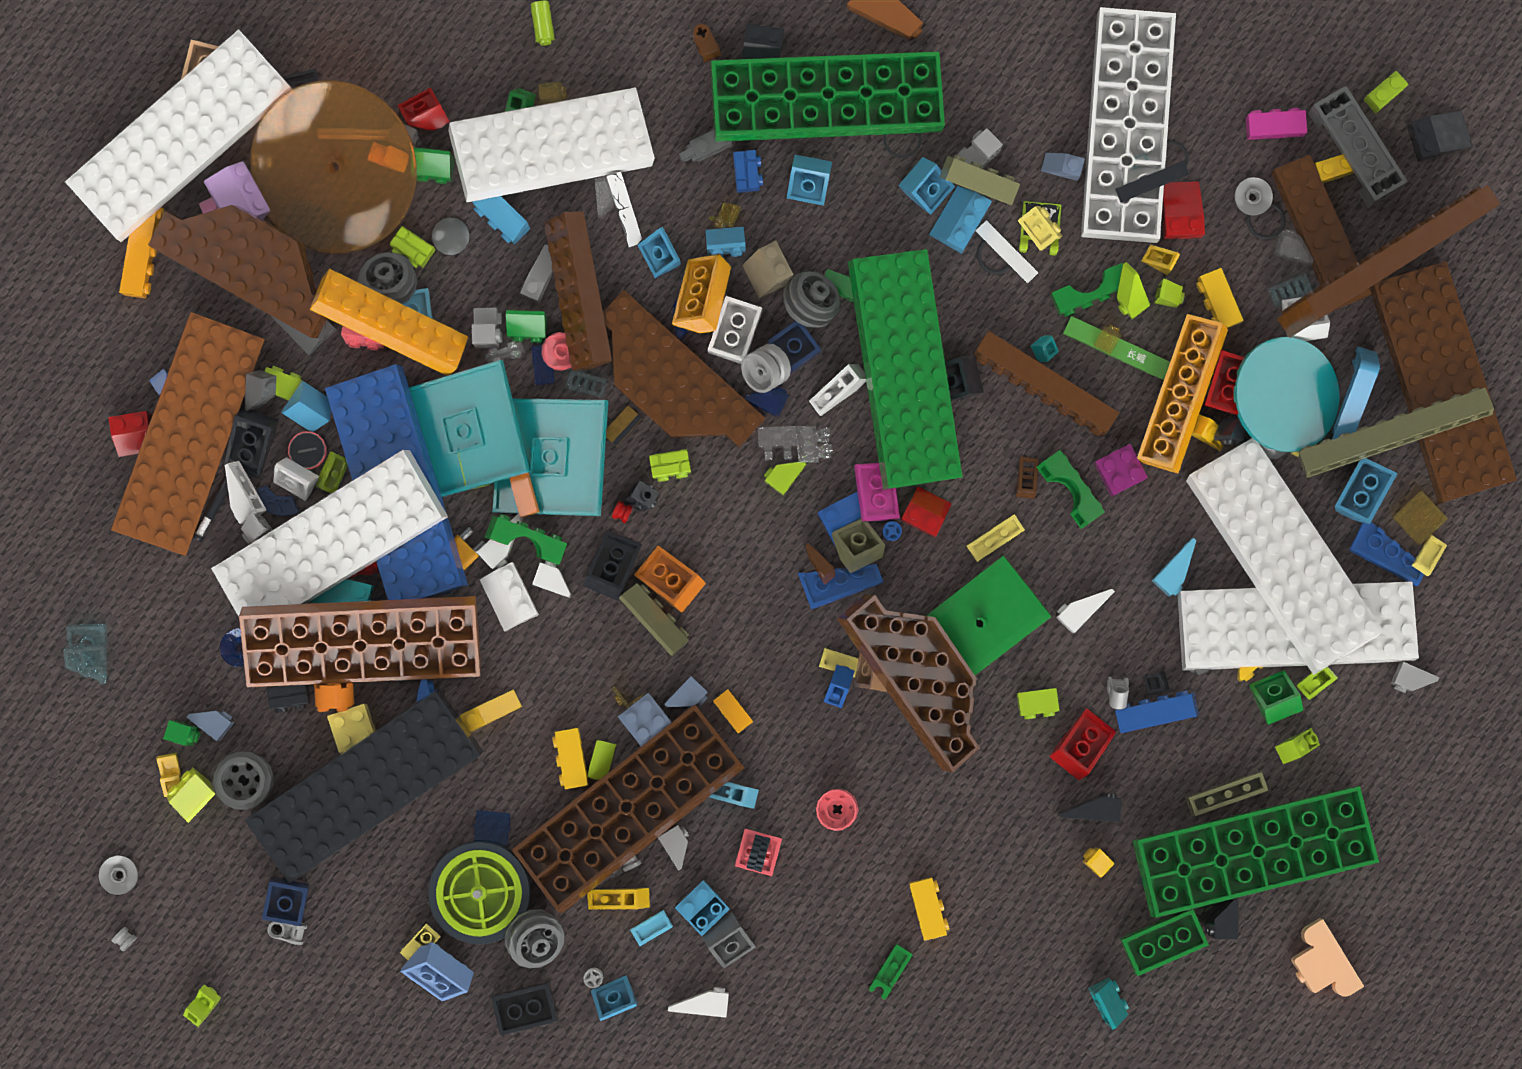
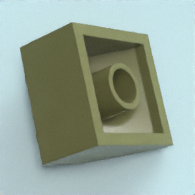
M859 519L832 532L840 560L850 573L883 558L885 544L868 521L862 522Z

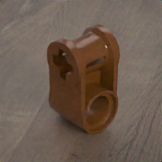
M705 24L695 26L693 40L699 54L703 57V62L706 63L721 56L720 48L708 26ZM698 31L705 33L704 38L701 35L698 36Z

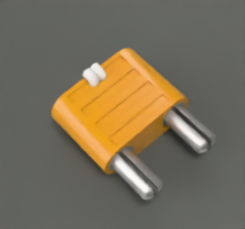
M470 527L460 536L457 535L454 538L464 570L479 557L477 552L486 544L484 541H481L472 549L464 541L473 533Z

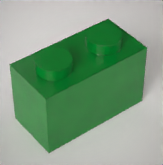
M169 720L163 739L184 746H193L194 742L197 743L200 737L199 727L178 720Z

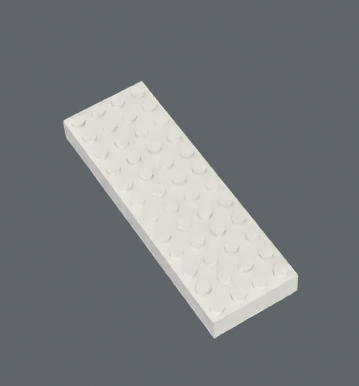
M1100 7L1097 13L1081 237L1157 243L1160 239L1164 185L1122 203L1115 189L1165 168L1176 13Z
M238 29L65 182L112 235L122 242L293 90Z
M1252 438L1189 475L1186 482L1313 675L1378 637L1383 632V629L1257 441Z
M402 450L211 569L238 616L242 607L307 604L448 516L411 451Z
M1413 582L1353 584L1383 629V632L1378 637L1333 664L1403 662L1418 659ZM1257 588L1180 591L1178 593L1183 671L1210 668L1233 669L1258 666L1307 665Z

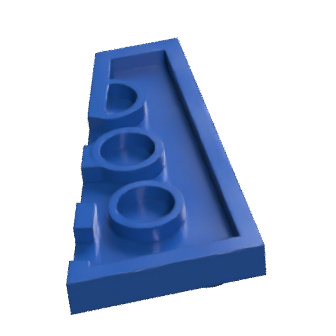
M1372 522L1370 524L1362 523L1348 551L1407 582H1413V585L1416 587L1419 586L1424 574L1412 566L1415 558L1399 547L1400 545L1395 540H1391L1384 534L1385 532L1380 527H1376Z
M877 564L867 565L852 573L847 568L835 569V577L826 585L822 582L816 571L798 573L811 610L883 583Z

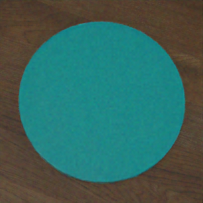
M1279 337L1257 345L1246 355L1236 374L1234 402H1236L1241 424L1248 434L1264 447L1280 452L1301 451L1302 448L1309 445L1314 446L1321 441L1335 422L1340 400L1336 374L1324 354L1304 340L1293 337Z

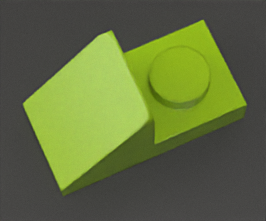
M1326 667L1314 675L1310 673L1296 686L1310 700L1338 677Z

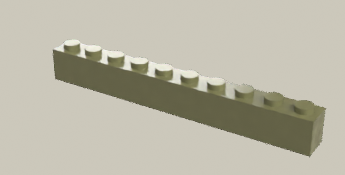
M1474 388L1468 394L1462 396L1457 394L1452 396L1450 400L1434 402L1430 407H1419L1413 410L1412 413L1406 415L1404 413L1399 414L1389 421L1381 420L1369 428L1364 426L1359 428L1357 432L1351 434L1343 433L1334 440L1326 439L1321 441L1319 445L1313 447L1312 445L1306 446L1299 451V459L1306 477L1309 478L1493 415L1494 407L1486 388Z

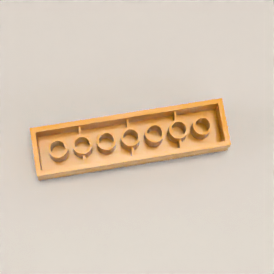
M331 269L322 277L310 310L446 376L451 375L457 369L468 336Z
M1187 314L1137 459L1143 464L1179 473L1228 332L1227 327L1223 323Z

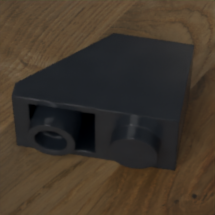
M1226 418L1221 420L1214 435V440L1221 441L1222 445L1240 446L1241 443L1249 440V436L1239 418Z

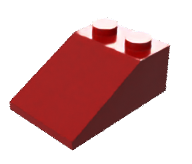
M1199 181L1171 182L1164 185L1162 203L1164 239L1202 238L1205 235L1204 212Z
M1221 350L1209 384L1205 406L1238 416L1236 402H1234V386L1236 385L1237 371L1245 357Z
M1086 708L1049 757L1080 781L1091 772L1115 736L1116 731Z

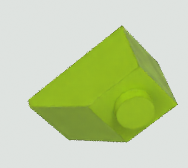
M1163 279L1158 284L1154 303L1177 308L1184 300L1185 293H1182L1183 287Z
M801 461L776 465L774 469L770 467L764 475L766 477L765 482L784 495L804 469L806 463Z

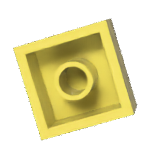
M361 704L348 709V711L327 716L339 753L344 752L375 731L367 704Z

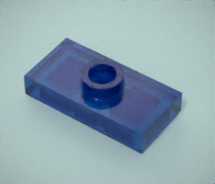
M542 346L532 347L535 385L554 384V369L549 367L543 360Z

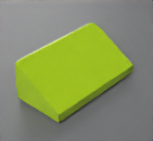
M330 451L315 487L329 493L336 492L348 467L346 458Z
M601 740L596 741L587 775L588 778L600 780L609 773L616 744Z

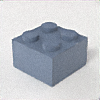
M647 693L618 716L641 747L672 723L650 693Z

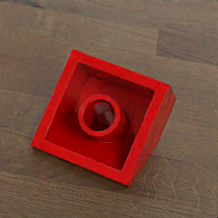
M142 411L108 417L111 437L119 457L139 453L152 417L150 412Z
M917 487L901 521L935 538L952 503Z

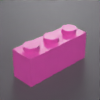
M1291 108L1288 111L1281 112V109H1272L1267 113H1262V110L1251 111L1246 116L1247 140L1304 137L1307 134L1306 110L1300 111V108Z

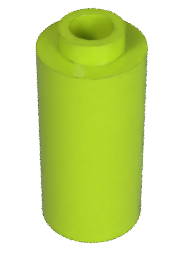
M549 1L533 2L530 5L536 42L540 43L541 46L550 45L551 41L555 40Z

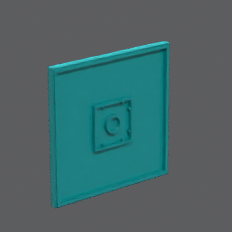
M503 360L409 387L442 497L530 472ZM461 465H462V469H463V473H464V477H465V481H466V486H465V484H464V479H463V475H462Z
M512 398L530 469L529 475L540 511L535 514L601 516L608 401ZM509 478L494 482L492 510L494 513H519Z

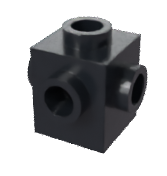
M638 481L633 484L625 500L631 503L632 507L637 511L645 512L648 509L654 508L658 501L656 497L659 492L654 490L655 488L651 484Z

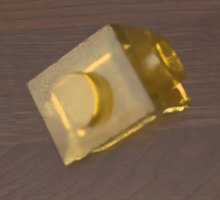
M723 203L719 216H710L709 220L714 222V226L719 229L725 227L733 228L741 207L735 204Z
M1111 324L1109 327L1104 326L1094 346L1111 355L1122 336L1119 334L1120 329Z

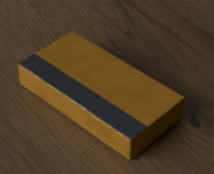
M627 406L606 429V438L617 447L642 420V417Z

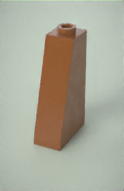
M850 0L847 3L849 11L907 40H910L912 37L916 39L923 31L921 29L923 22L899 0Z

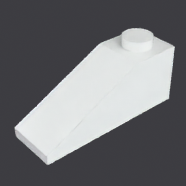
M848 364L809 402L817 413L822 416L857 391L866 382L865 372L859 364Z
M239 461L227 463L225 470L230 507L239 524H243L251 512L261 515L266 511V508Z
M518 513L510 522L516 524L517 521L522 522L523 518ZM489 540L477 553L493 570L499 569L507 563L506 559L509 556L514 540L508 545Z
M1110 589L1070 603L1068 606L1063 604L1058 609L1059 615L1056 618L1068 630L1075 633L1115 591Z
M714 987V990H709L669 1005L668 1011L726 1017L729 992H725V988Z

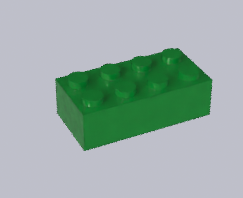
M1194 909L1175 913L1119 938L1132 970L1137 976L1209 945Z

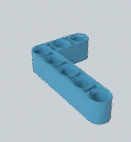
M1357 347L1355 350L1357 352L1355 360H1352L1355 372L1332 430V440L1338 438L1343 433L1351 434L1357 430L1380 369V362L1375 351L1362 347Z

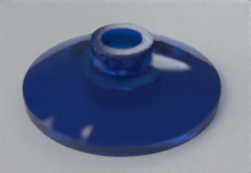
M240 628L227 632L220 642V654L223 660L235 667L244 666L243 651L239 652L237 650V646L242 644Z

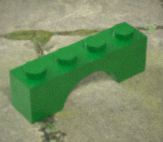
M1120 263L1104 270L1102 273V283L1093 292L1081 293L1074 290L1070 285L1052 292L1050 296L1059 316L1063 314L1065 317L1070 316L1079 307H1082L1083 310L1091 307L1093 301L1099 299L1100 302L1111 298L1110 294L1115 292L1118 294L1123 264Z
M1061 450L1036 467L1047 483L1059 482L1070 490L1074 501L1070 515L1080 529L1105 513L1101 503L1095 499L1090 488L1084 484L1078 471L1071 466L1067 456Z
M502 514L499 517L492 516L485 538L508 545L515 538L525 536L535 545L536 557L557 565L560 564L567 543L562 542V537L554 534L551 537L544 535V530L536 527L534 530L528 529V524L517 521L515 524L510 522V517Z

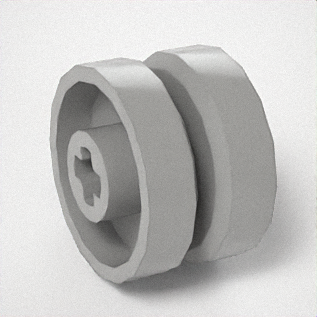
M766 344L744 357L741 370L746 383L753 390L766 393L787 381L790 376L791 367L789 359L781 348L774 344Z

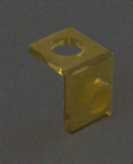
M615 686L612 688L616 694L614 699L620 706L624 704L627 709L646 695L645 693L641 694L629 704Z

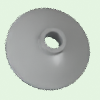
M1247 178L1236 188V205L1247 215H1260L1267 211L1272 204L1273 193L1271 187L1260 178ZM1250 194L1255 195V201L1249 199Z
M113 856L107 859L99 870L101 886L107 892L115 895L129 892L135 886L138 879L136 865L132 860L124 856ZM118 871H121L123 873V877L121 879L117 877Z

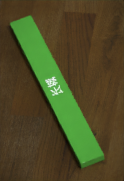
M1071 316L1064 330V335L1164 381L1170 364L1169 361Z

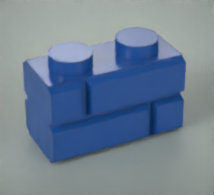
M756 150L733 152L737 193L760 191L759 186L763 185L762 174H758V167H761L760 155L756 156Z

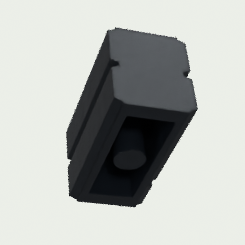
M308 684L270 686L266 688L270 710H276V713L287 712L288 707H295V710L307 708L306 704H311Z

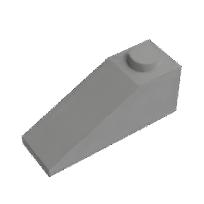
M544 245L520 292L522 297L540 304L553 274L548 245Z
M253 512L248 515L241 528L244 532L242 536L248 544L273 531L263 516Z

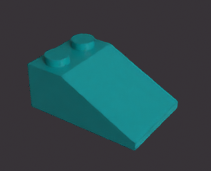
M346 579L313 599L311 604L371 601L375 586Z
M1107 978L1088 989L1105 1023L1113 1030L1128 1016L1126 1010L1129 1007L1124 998L1120 999L1117 993L1120 989L1116 981H1111L1110 978Z

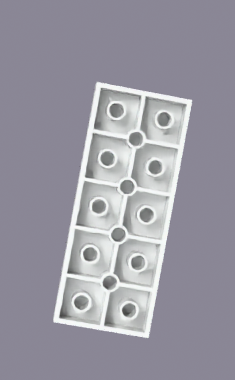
M636 88L450 122L448 130L466 202L651 167L655 159Z

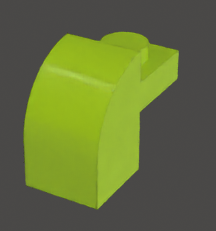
M203 985L196 998L186 1008L183 1016L199 1027L220 1001L221 997L217 995L213 988Z

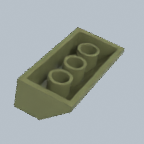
M635 584L621 595L619 599L665 650L673 656L689 641L687 639L689 634L682 627L678 629L674 625L676 620L669 612L666 615L661 610L663 608L662 604L656 598L652 600L648 596L651 592L643 584L641 586Z

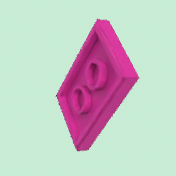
M879 463L856 464L854 468L862 522L899 519L896 488L883 490Z

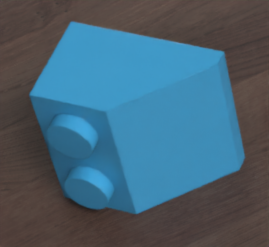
M795 155L787 199L824 206L832 162Z
M922 157L899 184V187L910 199L931 215L955 186L952 182L939 178L942 170L936 163Z

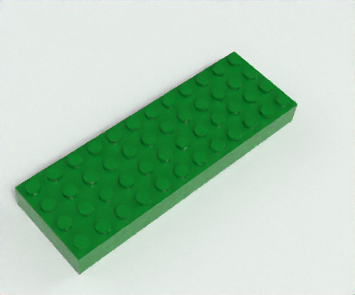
M939 52L711 61L710 75L715 142L942 132L945 126Z
M927 249L852 259L848 262L883 490L962 478Z
M1352 786L1132 840L1150 915L1156 918L1379 863L1360 786Z

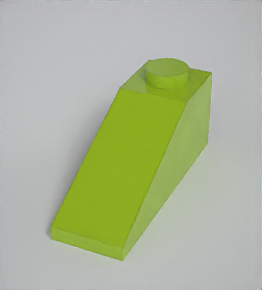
M1125 262L1117 294V300L1120 304L1118 308L1123 315L1127 314L1133 319L1148 308L1150 303L1138 273Z

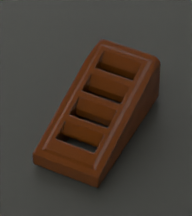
M1019 457L1016 497L1035 498L1037 494L1038 469L1036 467L1039 463L1038 458ZM1023 462L1034 463V468L1023 467ZM1023 472H1033V476L1023 475ZM1022 479L1032 480V483H1024Z
M807 544L805 545L807 556L820 579L826 585L835 577V568L815 548Z

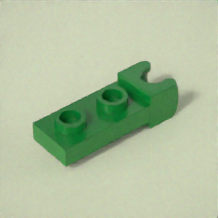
M896 944L868 990L873 992L876 987H882L884 991L881 997L885 1000L913 954Z

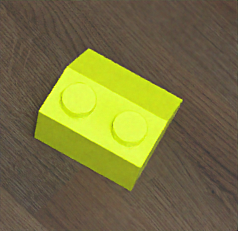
M192 768L182 775L181 781L177 785H173L169 789L167 799L174 809L189 823L215 795L211 782L196 769Z

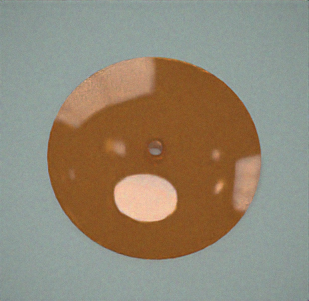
M323 80L307 83L290 90L274 102L261 119L251 149V175L270 209L267 215L280 230L314 250L328 253H349L375 245L387 237L400 224L414 196L417 164L414 147L407 129L398 115L385 101L369 90L355 84ZM334 162H336L339 165L338 171H336L333 167Z

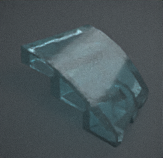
M106 624L68 625L66 627L68 646L63 649L65 668L78 672L86 678L95 679L100 684H106ZM72 633L83 635L80 645H72ZM87 639L90 640L92 644H82L83 640Z

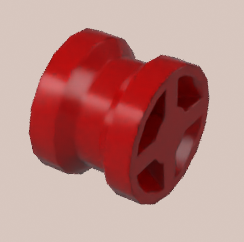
M619 500L612 518L621 519L626 524L633 507L631 505L626 506Z

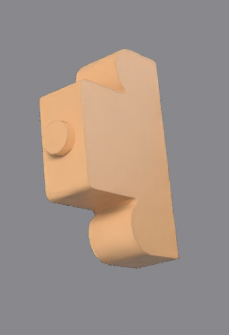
M1318 918L1302 929V940L1311 946L1291 959L1298 971L1295 974L1301 983L1305 982L1308 989L1314 993L1332 983L1333 991L1341 996H1349L1364 987L1323 919Z

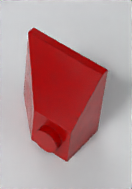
M431 87L397 105L409 126L434 131L450 122Z

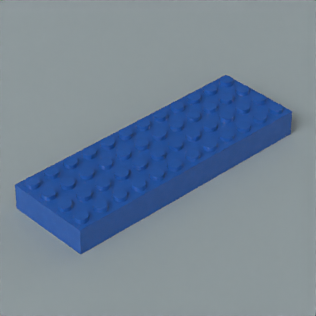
M395 364L325 388L352 481L400 451L410 450L446 512L403 366ZM448 517L377 560L388 600L430 598L468 586Z

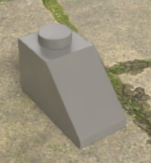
M1400 662L1391 684L1396 685L1394 689L1406 693V690L1414 691L1437 682L1439 677L1408 663Z
M679 825L658 837L678 871L683 867L688 845L687 837L689 836L684 826L680 828Z

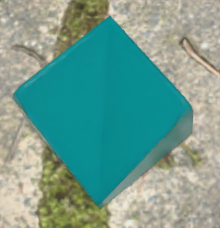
M1044 335L1031 345L1039 362H1048L1059 352L1052 335Z

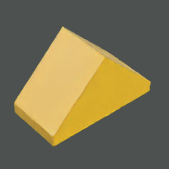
M1150 245L1142 262L1168 275L1180 254Z

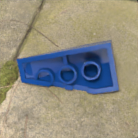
M858 491L817 513L834 546L832 532L861 519Z

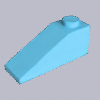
M1194 538L1190 539L1152 580L1168 596L1172 594L1176 596L1183 588L1181 585L1185 581L1196 543Z
M727 782L709 797L743 807L754 808L759 790Z

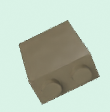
M777 241L758 249L742 265L759 299L786 286L793 279V273Z

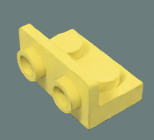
M1035 206L1021 217L1018 222L1039 250L1042 251L1056 239H1060L1062 235L1058 224L1052 223L1049 219V212L1044 207Z

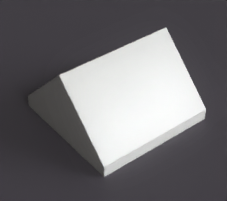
M286 457L276 463L273 482L307 501L319 476Z

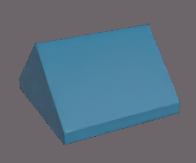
M663 227L638 244L654 278L681 265L680 259Z
M302 381L281 413L310 432H314L329 422L331 407L327 396Z
M627 976L591 990L600 1021L631 1009L638 1004Z

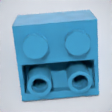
M744 227L706 230L708 256L718 254L722 257L723 254H731L732 257L742 256V253L746 252Z
M705 880L700 882L675 907L701 936L730 910Z

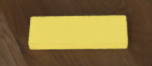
M1014 514L967 545V548L978 562L1025 529Z

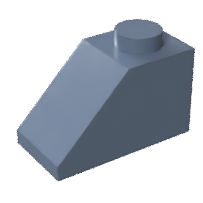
M1046 153L1041 171L1078 181L1085 159L1070 154Z
M690 677L665 705L667 707H691L697 704L701 706L708 699L706 696L708 692L694 678Z
M224 710L222 712L193 713L187 716L189 720L216 741H220L234 724L231 720L232 716Z

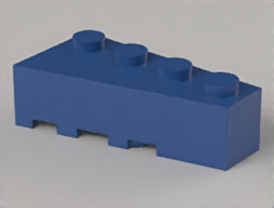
M1187 690L1177 692L1176 696L1171 698L1168 695L1157 697L1158 701L1150 702L1149 699L1138 701L1139 705L1132 707L1128 703L1126 708L1115 711L1120 733L1197 717L1199 710L1194 692L1188 693Z

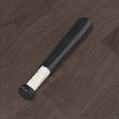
M226 474L204 514L203 521L193 535V538L198 541L203 540L202 536L209 522L213 520L228 494Z

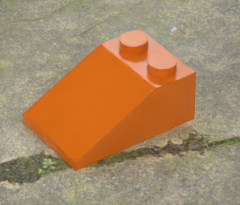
M660 546L655 548L634 574L635 577L681 613L706 584L698 574Z

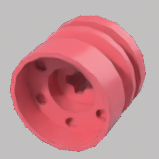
M832 789L823 794L818 800L816 807L820 823L827 829L834 831L849 827L857 818L859 811L858 802L854 795L843 789ZM835 804L837 806L842 805V814L839 812L835 814L833 812Z

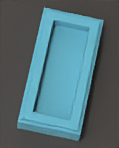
M662 910L630 930L639 946H642L672 928L673 925L665 911Z

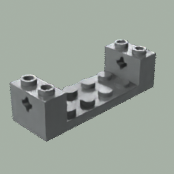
M1347 86L1312 106L1308 115L1317 129L1325 126L1362 184L1363 188L1359 191V194L1368 208L1395 194L1405 186L1408 181Z

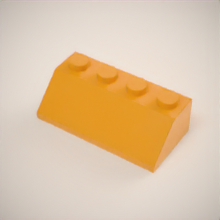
M720 254L688 259L672 321L673 325L698 333L716 331L731 266Z

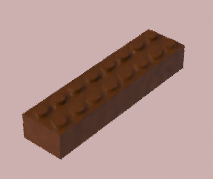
M1307 155L1276 168L1271 175L1321 286L1357 263V259L1311 156ZM1368 288L1335 310L1368 297L1372 294L1370 289Z
M564 212L544 223L548 240V251L551 256L555 288L558 293L562 325L565 330L572 371L591 370L612 361L584 212Z
M990 331L987 332L974 353L977 362L984 366L987 363L993 367L991 370L1001 376L1003 373L1009 377L1008 381L1016 386L1020 384L1025 387L1024 391L1032 396L1036 394L1041 397L1040 401L1048 406L1054 405L1057 407L1056 411L1063 416L1070 415L1074 418L1072 421L1079 426L1086 425L1090 428L1089 432L1095 436H1104L1119 415L1118 411Z

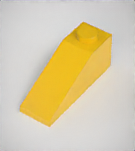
M512 690L461 714L460 717L471 733L521 708L522 705L515 691Z
M649 888L594 889L588 893V909H642L650 907Z

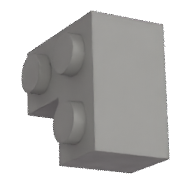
M986 128L983 132L979 130L973 136L972 145L968 149L964 147L957 155L966 158L965 163L971 164L973 161L981 164L983 168L1000 152L1003 144Z
M474 308L472 344L476 349L499 348V343L503 342L502 332L499 329V324H502V313H498L497 308Z

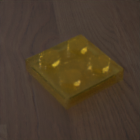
M1419 491L1392 517L1418 545H1421L1448 519L1422 491Z

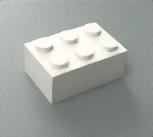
M726 296L720 312L717 329L713 332L708 347V353L742 364V360L748 355L762 314V308Z

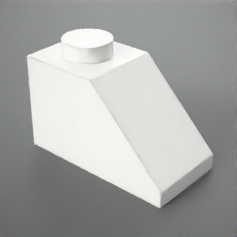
M548 561L545 564L540 563L533 585L570 598L571 593L560 570L556 568L557 564Z

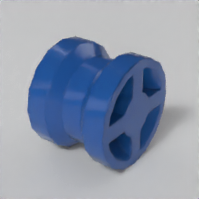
M891 521L884 525L882 534L886 540L895 541L900 538L902 528L897 522Z

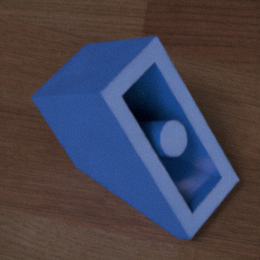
M836 665L824 699L825 703L842 708L855 670L847 666Z

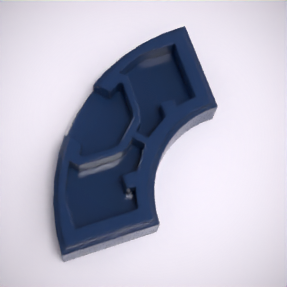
M267 485L256 490L266 508V512L278 516H291L300 513L293 495L286 497L277 496L271 492Z

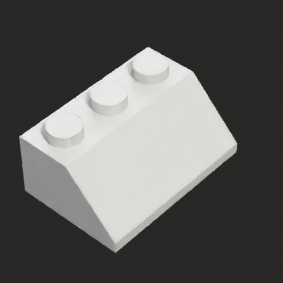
M511 562L480 579L504 632L539 615L515 563Z

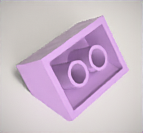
M243 161L227 166L204 181L218 209L235 205L262 220L270 212L267 203Z

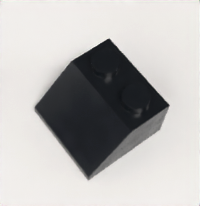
M975 356L959 357L945 362L951 401L984 393Z
M1230 899L1224 901L1209 916V921L1205 922V932L1209 933V937L1213 939L1238 940L1239 900Z

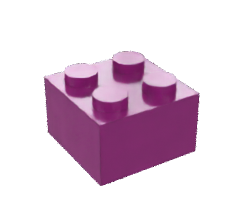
M1131 444L1094 462L1111 497L1148 478Z

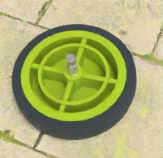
M472 841L453 848L438 862L429 884L430 908L438 924L452 937L471 944H488L505 938L510 923L520 914L528 911L531 901V883L526 868L509 849L488 841Z

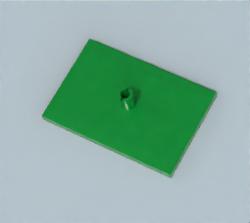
M1004 555L926 615L937 619L974 675L978 674L1052 617ZM978 620H982L984 624H979Z

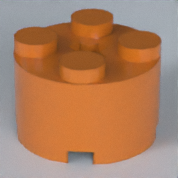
M353 682L314 684L315 707H317L318 712H326L329 709H337V711L343 712L348 711V707L354 705Z

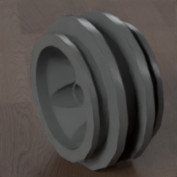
M386 252L375 255L366 261L360 269L358 282L404 304L409 301L416 291L417 277L413 265L406 257L398 253Z
M798 273L784 288L785 308L789 315L799 324L813 328L823 327L839 312L840 297L838 290L833 282L820 273Z
M236 752L228 755L218 764L214 773L213 785L217 796L225 805L234 809L247 810L261 805L269 797L273 789L274 775L271 766L262 756L253 752ZM248 763L253 765V769L251 771L247 770L246 768ZM234 765L238 766L239 768L238 772L236 773L232 771V767ZM244 775L246 778H249L247 786L241 781ZM256 775L260 776V782L256 781ZM228 779L233 780L232 786H228ZM252 788L256 789L254 795L250 794V789ZM237 790H240L242 792V796L240 798L236 797L235 795Z
M541 909L529 910L520 914L510 923L505 934V946L511 958L519 966L539 968L551 963L559 955L564 945L565 934L561 924L550 912Z

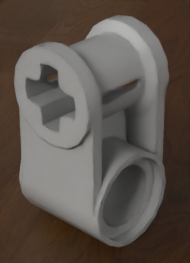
M1108 677L1107 694L1109 696V704L1114 709H1124L1127 706L1129 693L1128 678L1121 680Z
M272 921L267 931L272 938L295 945H302L304 929H307V924L302 923L301 926ZM279 924L282 927V932H276L273 925Z

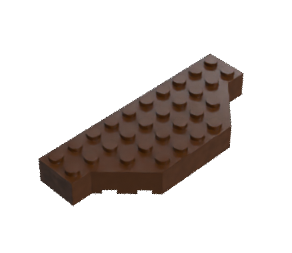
M235 205L222 207L187 219H183L175 213L165 211L148 244L150 247L306 336L318 338L328 318L310 310L317 288L314 284V276L303 242Z
M625 290L603 312L605 326L612 332L615 387L671 438L726 436L740 448L765 421L764 416Z
M864 594L837 618L942 771L954 772L980 749L970 734L971 725H969L970 713L973 712L974 704L973 689L976 686L977 678L935 617L886 611L876 595Z

